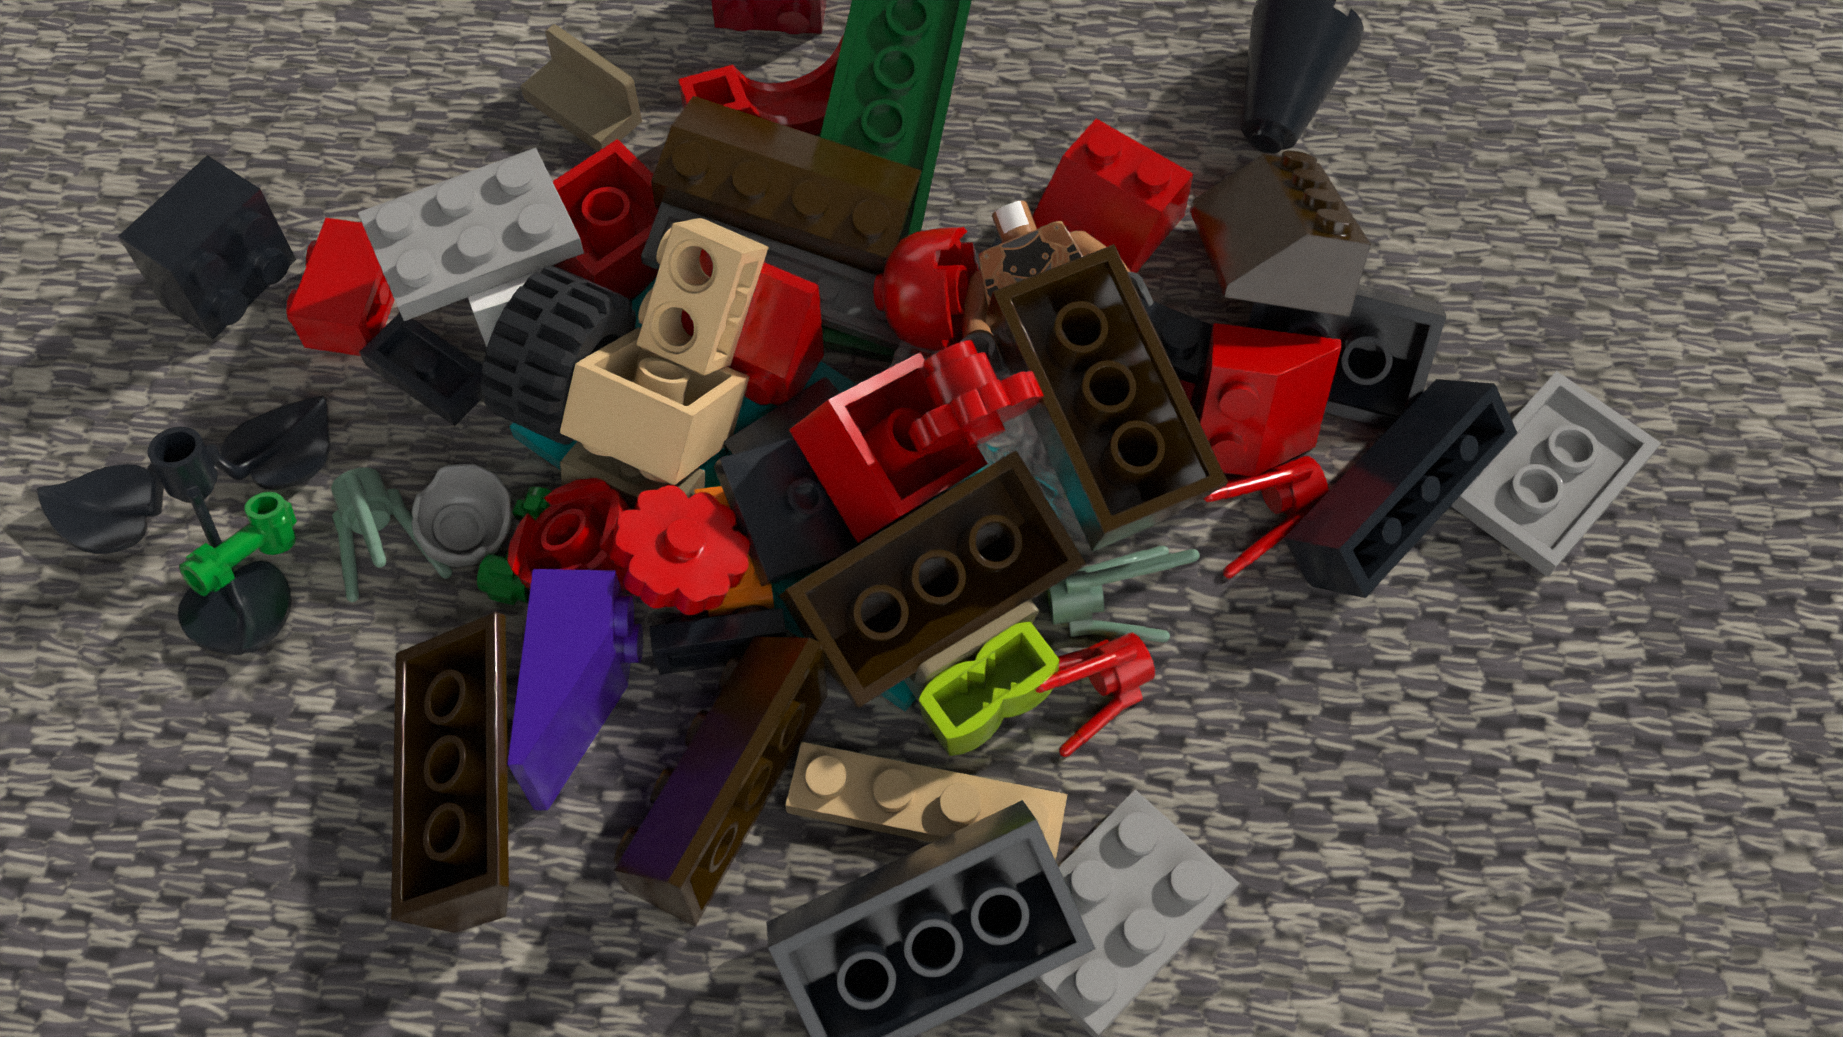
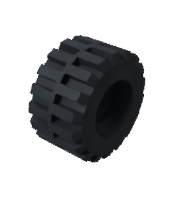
M545 267L540 273L535 272L512 295L498 318L488 342L483 361V377L481 382L482 395H485L484 403L486 407L493 411L494 414L563 445L570 444L574 439L561 434L560 428L575 363L635 330L636 315L635 310L632 309V302L619 293L559 267Z

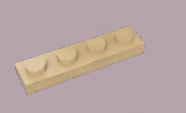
M801 742L785 806L789 814L935 842L1023 800L1037 819L1056 861L1068 794Z

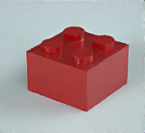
M618 139L552 181L581 239L584 251L581 255L554 265L556 268L559 267L631 300L657 277L659 271L642 264L641 261L643 250L659 209L655 208L651 180L654 174Z
M921 353L828 399L789 429L857 543L988 465L977 445L968 447L966 442L955 446L951 445L933 454L919 456L908 432L911 429L910 424L935 409V405L924 383L928 374L923 365L925 360Z

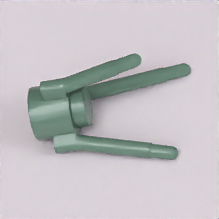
M369 467L348 470L334 480L331 491L338 510L332 514V519L338 532L345 594L349 602H356L359 599L353 531L363 534L373 564L379 568L383 567L386 564V557L378 531L387 526L390 521V515L396 517L439 575L445 579L451 577L452 569L450 566L429 558L415 540L411 525L413 516L405 507L399 490L386 489L381 474L377 470Z
M1162 545L1081 568L1047 590L1052 624L1069 623L1071 637L1095 634L1119 638L1127 633H1134L1142 641L1165 643L1170 639V634L1166 630L1092 620V613L1104 612L1102 585L1196 562L1200 554L1195 549L1172 554L1169 553L1168 547Z

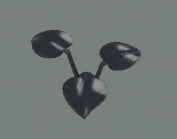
M322 395L294 402L250 419L238 426L227 436L220 450L221 455L216 445L209 444L205 446L200 434L192 428L173 427L157 434L148 446L147 452L151 464L147 469L131 464L114 465L91 471L65 483L38 487L37 494L41 507L51 526L66 542L84 552L109 554L130 548L143 539L147 531V517H155L162 513L165 489L171 497L192 504L209 545L215 548L222 543V540L204 501L212 493L218 475L215 467L234 480H242L251 475L253 481L259 487L269 490L285 489L309 480L322 469L329 454L328 405ZM255 561L236 571L232 568L235 579L218 591H212L206 596L198 594L191 587L186 591L179 603L178 619L183 632L191 642L203 649L240 656L262 648L278 635L291 609V590L282 572L266 561Z

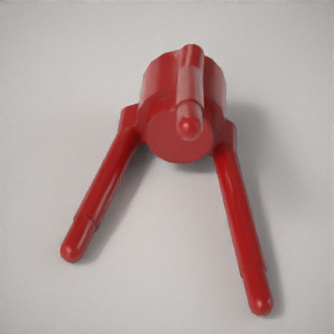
M1303 456L1283 465L1275 466L1255 477L1241 476L1228 479L1226 486L1203 498L1205 502H1213L1261 490L1266 505L1273 513L1279 514L1284 512L1287 515L1285 520L1223 569V576L1226 578L1234 577L1280 542L1328 492L1325 474L1315 459L1310 456Z
M1127 633L1112 641L1105 639L1086 649L1057 656L1059 658L1058 671L1035 690L1038 693H1043L1089 677L1093 687L1100 695L1106 696L1110 693L1114 695V699L1060 746L1059 753L1062 757L1070 756L1120 712L1143 700L1139 686L1154 679L1155 667L1147 647L1136 634Z

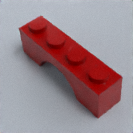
M842 35L833 54L821 66L791 81L780 83L754 81L744 76L733 64L680 78L678 83L682 107L684 109L691 98L696 96L808 134H821L844 35Z

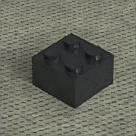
M208 155L118 236L161 305L211 339H215L228 325L238 322L245 314L247 307L266 288L279 282L286 275L289 266L297 260L261 189Z

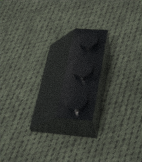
M1359 284L1349 317L1253 302L1246 327L1340 339L1341 351L1324 413L1389 429L1423 393L1447 316L1442 304Z

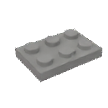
M536 148L358 212L404 321L584 253L581 239Z
M1558 371L1549 378L1512 419L1518 432L1516 436L1451 505V507L1547 577L1554 572L1661 445V442Z
M1134 790L1059 866L1060 872L1096 949L1033 980L1092 1037H1100L1236 891L1240 883L1137 790Z

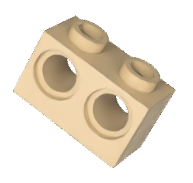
M703 218L673 223L672 228L664 234L658 246L656 259L660 267L654 287L646 294L639 309L638 320L642 327L636 345L703 376L730 366L769 247ZM702 249L710 255L713 262L711 278L703 272L700 266L699 257ZM683 310L693 320L694 333L692 337L686 333L682 326L681 314Z

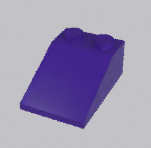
M533 569L507 765L534 810H548L627 689L630 664L640 663L642 660V624H634L633 597L624 596L615 570Z

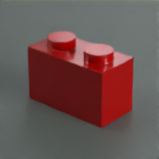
M325 218L317 240L311 241L308 246L306 269L299 287L294 288L288 297L286 307L287 318L294 327L304 348L361 356L359 351L385 327L394 303V297L361 222Z

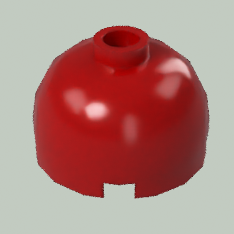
M964 227L936 228L909 235L899 241L886 260L884 272L877 274L875 277L873 293L876 308L878 311H885L888 324L894 333L905 344L919 351L937 353L949 346L960 343L963 339L961 317L965 311L964 302L969 278L979 270L973 242H960V238L967 233Z
M598 478L579 479L556 488L544 497L551 505L549 508L543 511L536 520L527 513L518 524L509 543L508 564L529 591L533 569L615 570L622 591L625 589L623 579L627 569L618 566L610 559V550L613 544L612 534L618 516L621 512L631 510L622 495L615 489H611L605 481Z

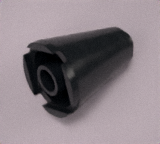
M1336 0L1256 1L1251 17L1241 125L1242 133L1249 139V143L1253 148L1264 153L1275 154L1281 150L1290 149L1297 143L1360 46L1364 27L1359 15L1352 8L1348 16H1346L1334 7Z

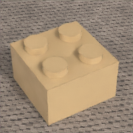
M638 327L575 363L560 433L581 442L583 447L593 454L611 456L639 469V472L650 480L676 485L724 448V441L733 436L749 376L729 367L703 376L637 346L636 343L641 330Z

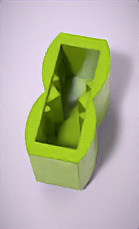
M1031 622L1015 624L986 642L979 651L975 661H966L953 665L939 673L927 684L919 697L922 719L949 756L970 752L993 736L1001 725L1003 718L1026 713L1047 698L1053 689L1043 693H1038L1035 690L1058 671L1059 658Z

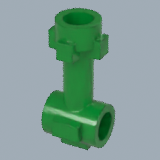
M530 487L525 499L517 500L512 511L514 517L521 521L529 513L536 520L543 511L551 506L544 497L552 491L542 487ZM508 552L505 557L494 554L485 556L477 574L478 589L486 592L490 600L510 605H515L517 600L529 603L530 591L511 570L508 564Z
M263 492L251 497L244 507L249 523L217 547L213 548L204 543L187 555V560L179 565V570L184 580L195 592L206 596L212 591H218L234 580L232 568L257 549L267 555H277L288 551L296 541L293 526L297 520L291 503L275 492Z

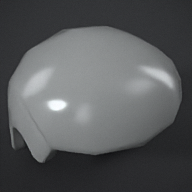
M472 463L444 466L437 470L435 477L429 485L415 497L411 512L413 516L411 525L414 538L429 558L450 567L458 568L481 564L485 556L496 554L509 535L512 524L511 494L496 473Z

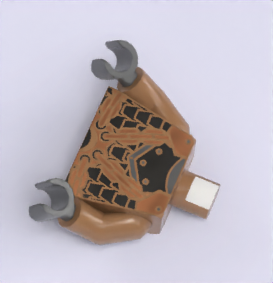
M1026 201L1007 204L992 214L1002 243L979 254L981 269L969 278L964 302L965 311L961 317L963 335L961 342L972 340L978 353L985 352L991 361L994 373L1002 370L999 353L1001 356L1002 354L985 319L993 291L1106 248L1105 245L1085 231L1068 232L1062 221H1056L1037 229ZM1123 262L1139 297L1145 300L1148 307L1152 306L1154 303L1142 277L1137 273L1130 272Z

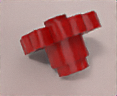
M972 340L963 341L933 354L923 362L928 374L924 383L935 405V409L911 423V429L908 432L919 456L933 454L951 445L955 446L964 442L967 443L968 447H973L1003 433L1006 430L1003 425L1004 422L1012 420L1038 405L1039 400L1044 397V394L1033 371L1019 372L1001 381L998 380L986 353H978Z
M666 485L658 490L653 489L641 492L634 510H625L620 513L612 534L613 544L610 550V559L618 566L627 569L623 579L626 590L635 596H640L641 600L649 607L659 609L676 606L679 611L686 615H695L704 609L713 610L719 608L728 590L740 585L749 565L747 555L750 550V541L745 535L733 530L736 522L735 512L726 505L720 504L713 495L707 492H699L688 498L679 487Z

